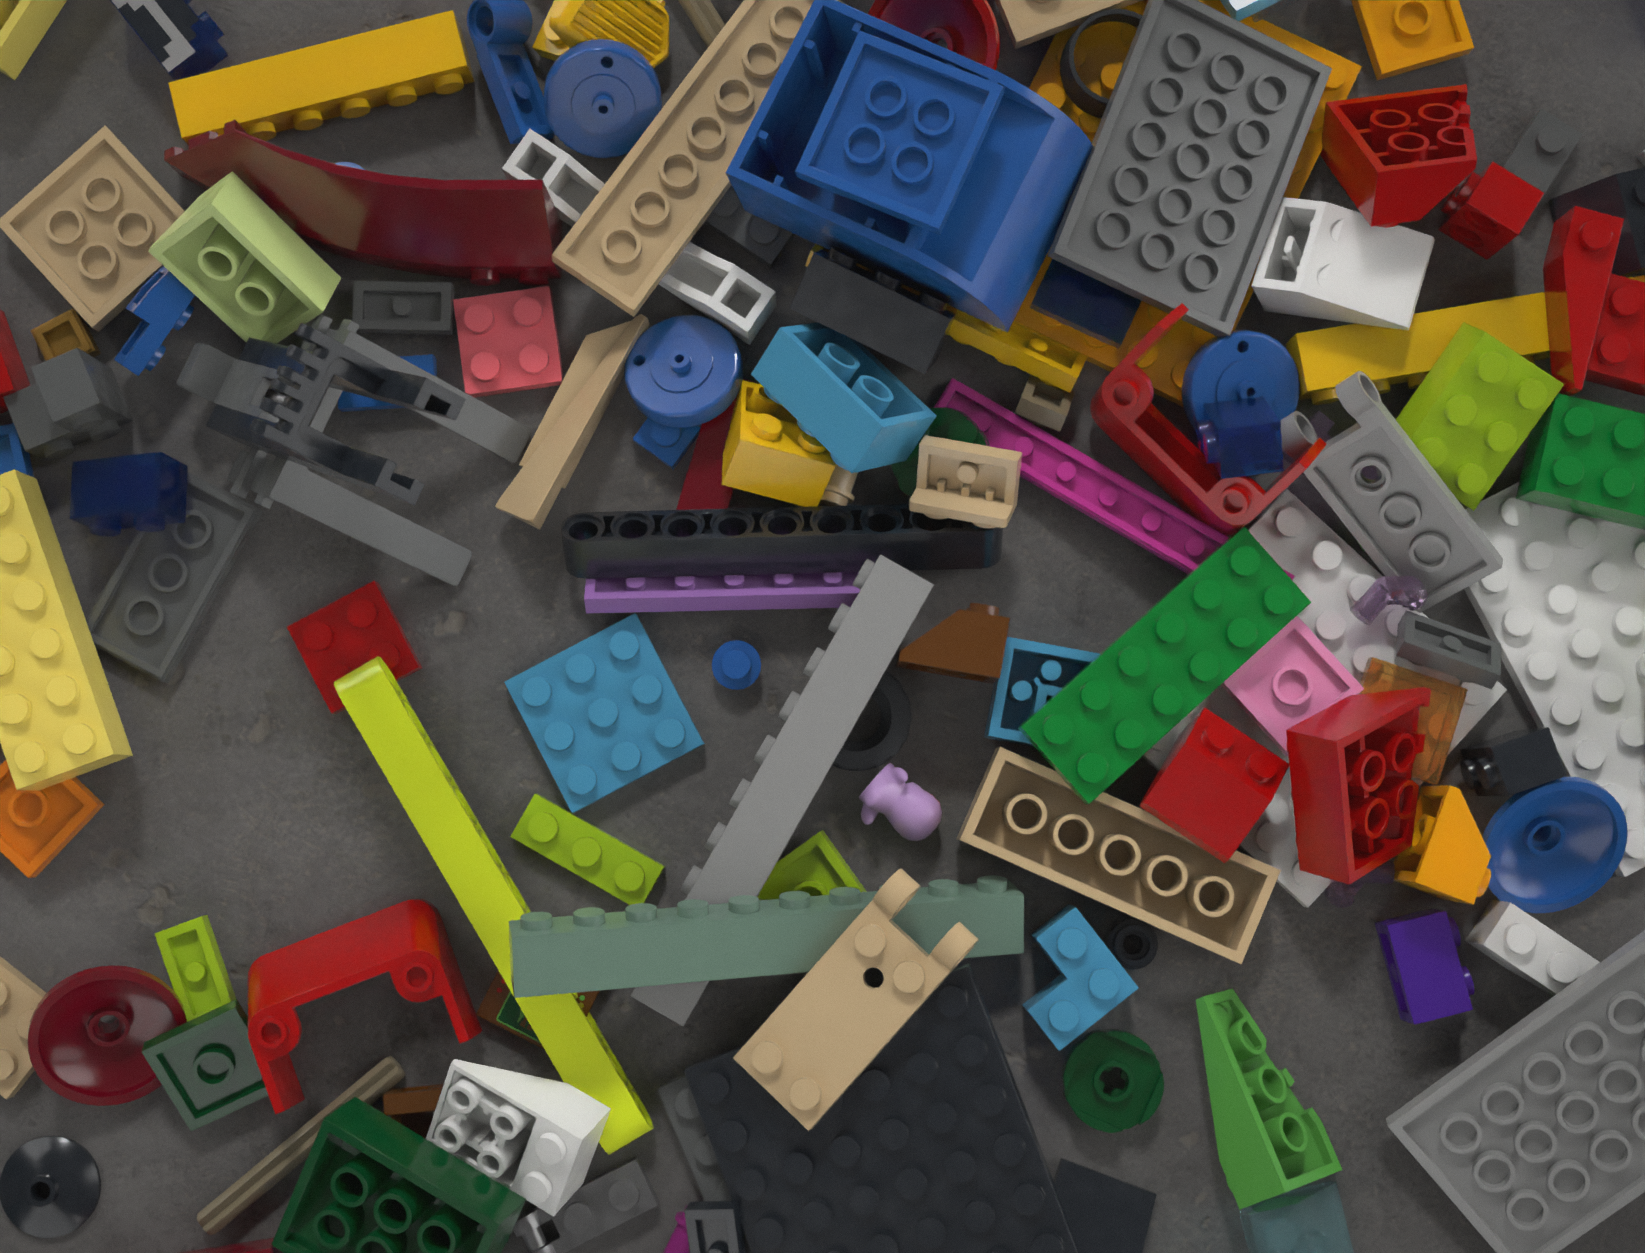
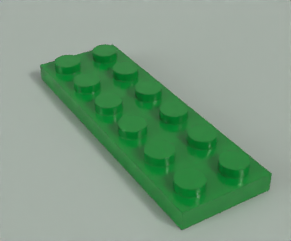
M1244 526L1238 529L1022 723L1018 729L1085 804H1090L1304 610L1311 601Z

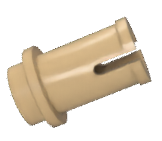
M836 464L819 503L824 506H847L848 503H853L855 497L851 494L858 472L851 473Z

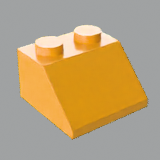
M1451 785L1421 786L1417 800L1412 846L1396 855L1388 879L1443 900L1474 905L1476 897H1481L1489 885L1491 869L1487 868L1491 855L1459 788Z

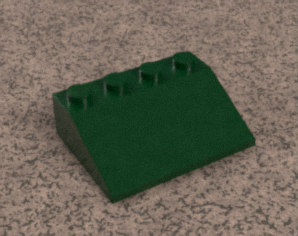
M353 1097L323 1119L271 1245L283 1253H501L526 1199L359 1098Z

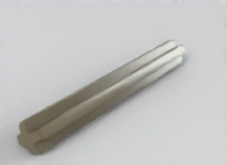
M392 1056L384 1058L202 1209L196 1218L203 1230L209 1235H215L307 1159L325 1117L353 1097H357L365 1103L372 1105L402 1080L405 1072L399 1062Z

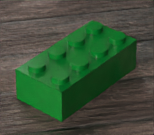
M1558 393L1530 432L1516 499L1645 530V414Z

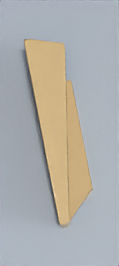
M640 314L632 321L586 335L519 464L522 469L495 505L497 509L539 530L541 529L561 488H566L624 376L625 362L639 336L650 326L646 316Z

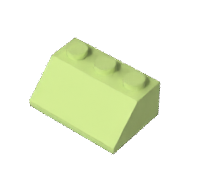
M233 171L201 194L148 250L153 257L246 343L250 337L277 344L296 331L300 323L306 324L321 314L341 280V277Z

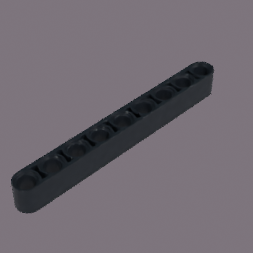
M909 504L582 512L567 517L560 527L566 570L571 575L584 579L859 572L867 559L876 563L880 555L909 571L989 568L1000 561L1003 540V528H980L972 522L951 518L932 519L923 513L910 511Z

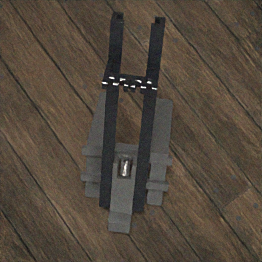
M319 314L315 317L312 325L300 323L295 333L297 335L293 345L290 344L289 346L249 337L239 359H235L210 345L203 343L195 344L177 380L178 387L216 404L206 427L241 444L252 447L250 452L240 451L227 477V481L233 483L231 493L245 499L248 492L252 491L258 494L254 501L256 504L270 509L273 502L276 501L453 586L459 584L472 557L471 550L307 470V467L414 506L425 484L394 473L397 463L387 458L347 446L322 432L342 391L407 407L513 463L518 461L529 439L531 429L528 426L356 334L359 324L347 319H343L337 331L328 329L332 319ZM267 453L276 456L274 462L265 459Z

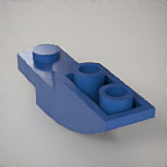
M164 266L141 287L126 306L127 310L142 320L114 360L137 376L141 374L144 368L151 371L158 364L166 350L162 342L172 328L179 331L186 324L194 310L190 302L194 297L199 299Z

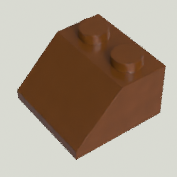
M970 603L969 608H966V610L959 609L903 648L897 657L896 667L993 684L1000 679L1010 618L998 616L999 607Z

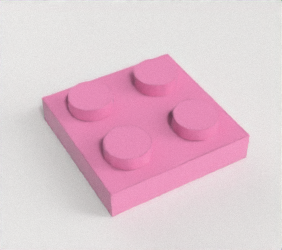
M1298 616L1291 620L1221 684L1285 756H1288L1287 729L1350 695H1357L1364 690L1360 683Z

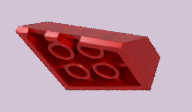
M1467 84L1326 102L1321 139L1323 148L1320 156L1371 227L1390 228L1397 226L1399 223L1421 220L1476 169L1477 155L1473 129H1470L1469 124L1471 111L1470 105H1467L1466 102L1468 95Z
M1418 687L1350 695L1286 730L1299 869L1301 871L1350 885L1412 846L1419 785L1411 780L1412 769L1416 754L1424 752L1426 734L1417 732L1420 706L1429 707L1430 688Z

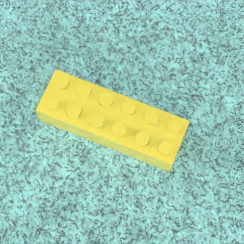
M14 469L0 475V743L16 790H41L133 756L38 481L36 478Z

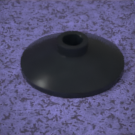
M43 1136L20 1146L7 1160L0 1177V1201L7 1217L21 1231L39 1238L64 1236L82 1226L94 1212L101 1192L100 1172L92 1155L78 1142L62 1136ZM39 1181L47 1183L50 1187V1195L47 1199L41 1198L37 1192L36 1187Z

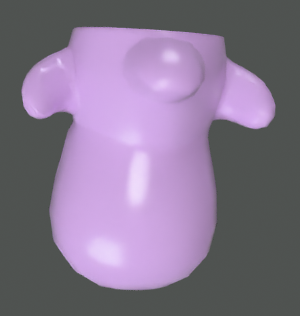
M889 763L859 796V799L863 802L861 810L862 821L864 824L869 825L880 812L886 816L894 829L902 837L910 841L925 839L941 821L942 810L940 802L914 782L905 783L908 780L907 772Z

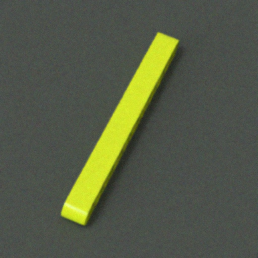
M377 656L334 681L335 689L514 996L511 982L508 921L520 920L521 915L529 913L531 910L394 675L382 658ZM577 993L515 998L563 1082L572 1085L611 1108L599 1140L601 1147L608 1155L654 1129L644 1104L591 1013L589 1012L586 1017L582 1009L584 1007L583 1003L576 1001L578 998Z

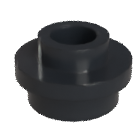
M1126 919L1112 928L1108 936L1107 947L1122 967L1135 970L1141 969L1152 962L1158 950V940L1154 930L1147 923L1137 919ZM1135 934L1140 939V948L1134 953H1127L1123 947L1124 939L1128 935Z

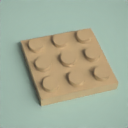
M104 126L0 218V228L82 318L99 332L126 308L141 287L163 266L148 250L185 210L115 134Z

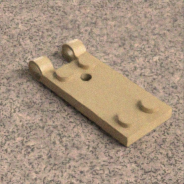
M902 868L897 870L875 894L873 900L733 1057L808 1131L818 1123L979 941L961 922H958L939 941L932 952L928 954L893 922V918L921 887ZM869 968H878L883 973L884 980L880 987L873 988L866 983L865 973Z

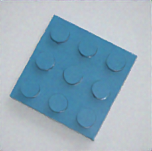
M636 613L504 682L572 813L578 812L705 744Z

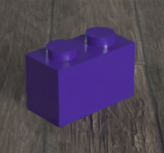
M1430 908L1375 922L1401 1020L1415 1025L1473 1010L1469 997L1474 995L1473 980L1467 967L1460 964L1456 949L1457 946L1461 945L1460 932L1455 920L1447 916L1446 910Z

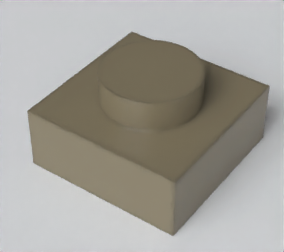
M1030 374L1016 407L1015 414L1025 417L1034 425L1049 427L1060 432L1069 412L1075 391L1071 390L1069 393L1058 387L1048 386L1040 381L1039 378Z

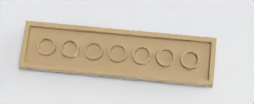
M744 0L553 252L552 262L634 317L730 188L731 183L726 175V171L814 0Z

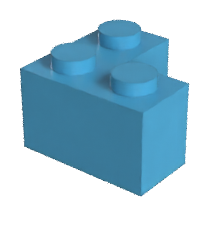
M1007 637L1000 679L993 684L984 738L1033 747V744L1018 727L1046 703V699L1049 700L1092 662L1099 653Z
M1068 904L1030 934L1060 972V975L1022 1005L1058 1051L1067 1046L1139 988L1075 906Z

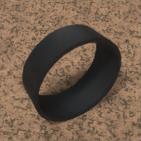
M1125 9L1101 11L1085 20L1068 39L1060 60L1061 81L1071 101L1089 115L1102 119L1109 99L1092 92L1078 76L1074 63V49L1079 35L1085 29L1102 22H1122L1138 28L1142 15Z

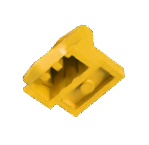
M554 0L532 48L541 57L556 61L562 53L579 43L597 39L614 40L636 49L655 68L669 56V15L664 8L666 3L664 0Z

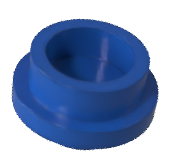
M739 640L729 641L721 645L715 652L712 659V671L716 680L724 687L732 690H741L751 686L759 677L761 659L756 649L747 642Z

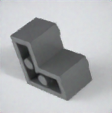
M79 348L31 367L37 383L3 397L24 450L42 459L46 458L48 461L69 456L75 451V445L89 439L92 441L109 439L121 431L120 426L133 421L112 368Z

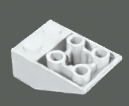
M1283 197L1262 250L1252 288L1264 311L1409 331L1435 239L1433 236L1399 225L1390 228L1371 227L1361 213L1332 203Z
M454 1059L450 1064L426 1139L554 1217L583 1184L611 1108L568 1083Z

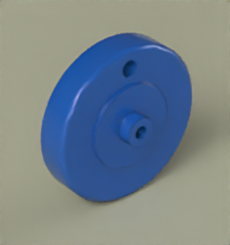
M597 39L579 43L566 50L557 58L546 77L544 110L549 126L558 139L566 146L589 157L614 158L628 154L662 109L661 87L653 66L636 49L618 41Z
M680 315L664 319L652 325L639 336L626 359L624 375L626 386L633 402L642 414L658 424L684 428L706 423L719 416L732 404L741 388L744 366L738 345L725 327L703 316Z
M1232 330L1230 336H1215L1205 342L1191 358L1182 382L1183 407L1192 427L1206 440L1230 449L1264 445L1275 438L1273 425L1296 410L1300 394L1298 369L1288 350L1276 339L1263 333L1248 330Z

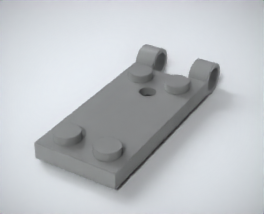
M1357 371L1338 383L1335 387L1337 396L1345 410L1358 423L1325 442L1327 445L1303 473L1408 606L1421 613L1501 569L1503 564L1501 555L1382 403L1379 392L1371 379L1364 372ZM1294 411L1273 425L1276 440L1294 461L1318 439L1309 420L1299 411ZM1369 465L1376 466L1380 469L1381 476L1376 479H1368L1363 475L1362 469Z

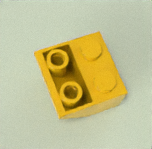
M743 380L736 398L723 452L722 485L803 507L818 506L836 466V463L831 458V453L816 438L803 432L797 424V419L783 405L772 401L765 394L764 387L761 384Z

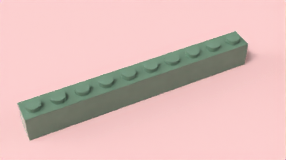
M982 876L977 879V883L959 884L957 881L949 879L930 881L928 887H920L913 898L892 920L928 954L932 952L939 941L958 922H961L979 939L964 958L1024 953V894L1007 878L1002 876ZM839 887L831 889L829 895L810 896L809 893L802 891H789L781 893L779 899L759 900L758 897L752 895H739L729 898L728 903L709 905L705 900L688 899L678 902L677 907L657 909L653 904L638 903L627 906L623 912L605 913L601 908L588 907L575 910L573 916L552 917V914L548 912H529L521 915L520 920L508 921L511 982L514 998L809 972L873 900L878 891L860 892L859 889L852 887Z

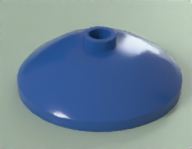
M1562 777L1514 794L1496 811L1482 836L1491 855L1487 868L1491 869L1488 888L1500 901L1511 902L1527 913L1556 912L1572 907L1589 898L1610 879L1625 852L1628 830L1626 817L1620 804L1602 786L1579 777Z

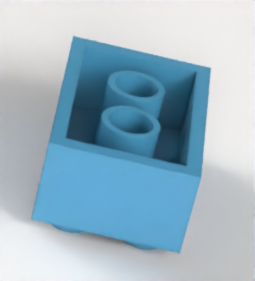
M818 322L780 327L751 373L764 387L765 394L772 401L783 405L797 419L799 428L809 436L816 438L831 453L832 460L839 467L851 473L906 461L936 418V415L860 342Z

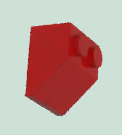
M1204 707L1178 735L1139 806L1223 863H1226L1272 801L1289 768V763Z

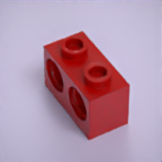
M1491 162L1479 175L1473 171L1467 176L1461 186L1457 185L1441 208V211L1447 214L1438 230L1488 260L1519 235L1543 197L1544 192L1497 163Z

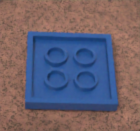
M859 30L795 170L796 175L799 179L941 235L1002 100L1004 87Z

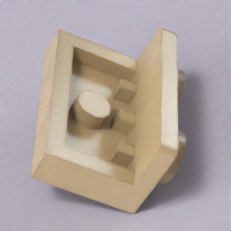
M924 435L919 444L916 489L909 500V510L923 513L932 519L951 518L972 522L980 528L1007 527L1017 506L1022 452Z

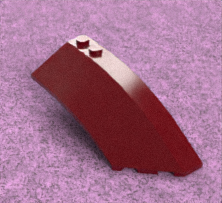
M235 119L224 124L223 135L218 136L217 132L207 131L189 139V149L186 151L175 146L164 151L165 162L180 176L206 191L233 171L307 245L370 265L416 274L470 278L471 283L484 286L497 285L500 283V279H519V283L532 286L548 284V279H561V267L552 262V254L562 242V221L543 180H439L388 175L352 168L286 150L248 135Z

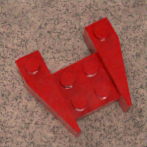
M1574 206L1554 222L1543 265L1551 374L1564 384L1559 393L1568 396L1580 392L1583 388L1584 380L1645 396V282L1611 274L1624 219Z

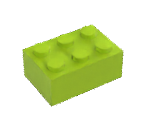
M1463 323L1396 418V421L1457 500L1474 511L1564 384L1487 332Z

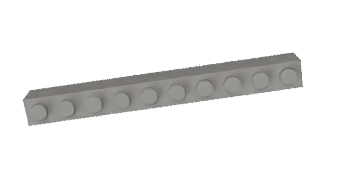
M883 555L879 556L876 563L869 559L865 561L853 582V586L860 589L851 607L844 603L840 605L828 627V630L835 633L826 651L819 647L816 648L803 671V674L809 676L810 680L801 695L794 691L791 692L778 715L779 718L786 721L776 739L767 735L755 755L753 761L761 765L752 782L743 778L729 802L730 806L736 808L727 826L718 822L708 838L704 848L712 853L703 869L694 865L679 891L687 896L685 900H705L709 905L728 903L729 898L734 896L752 895L757 897L934 584ZM709 981L635 987L631 997L679 1025L684 1026Z

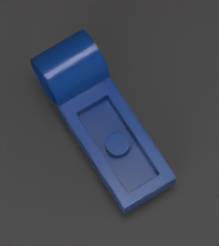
M474 0L468 9L467 27L477 52L478 62L510 144H519L529 129L548 141L551 140L555 134L549 126L545 115L544 96L524 47V43L530 37L533 26L530 8L523 0Z

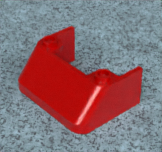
M1181 303L1160 320L1105 378L1091 400V415L1095 423L1187 514L1228 536L1260 514L1311 465L1327 444L1319 437L1265 490L1249 476L1239 473L1225 476L1221 471H1218L1217 467L1151 403L1154 394L1152 382L1146 373L1137 366L1189 311Z
M410 899L262 955L253 962L247 977L248 1038L275 1115L305 1100L289 1055L298 1045L302 1034L301 1022L295 1008L297 1006L389 971L397 992L411 1002H425L442 995L459 1044L472 1039L482 1032L441 915L431 902L424 899Z

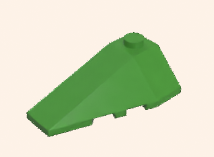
M1233 988L1196 999L1219 1161L1239 1210L1341 1171L1342 1167L1322 1121L1312 1107L1306 1110L1303 1109L1289 1088L1295 1082L1286 1068L1278 1070L1265 1052V1036Z

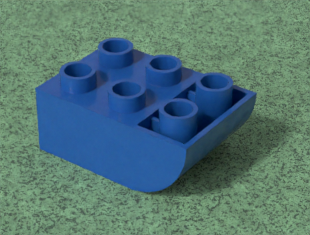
M814 0L726 171V175L746 212L830 250L831 246L847 251L858 258L857 263L874 271L876 268L886 270L903 279L904 285L919 292L926 290L947 300L949 306L1008 332L1054 241L1071 195L1093 145L1085 133L1066 114L1039 94L1003 73L837 0ZM859 30L1004 87L1002 100L941 235L799 179L796 175L795 170Z

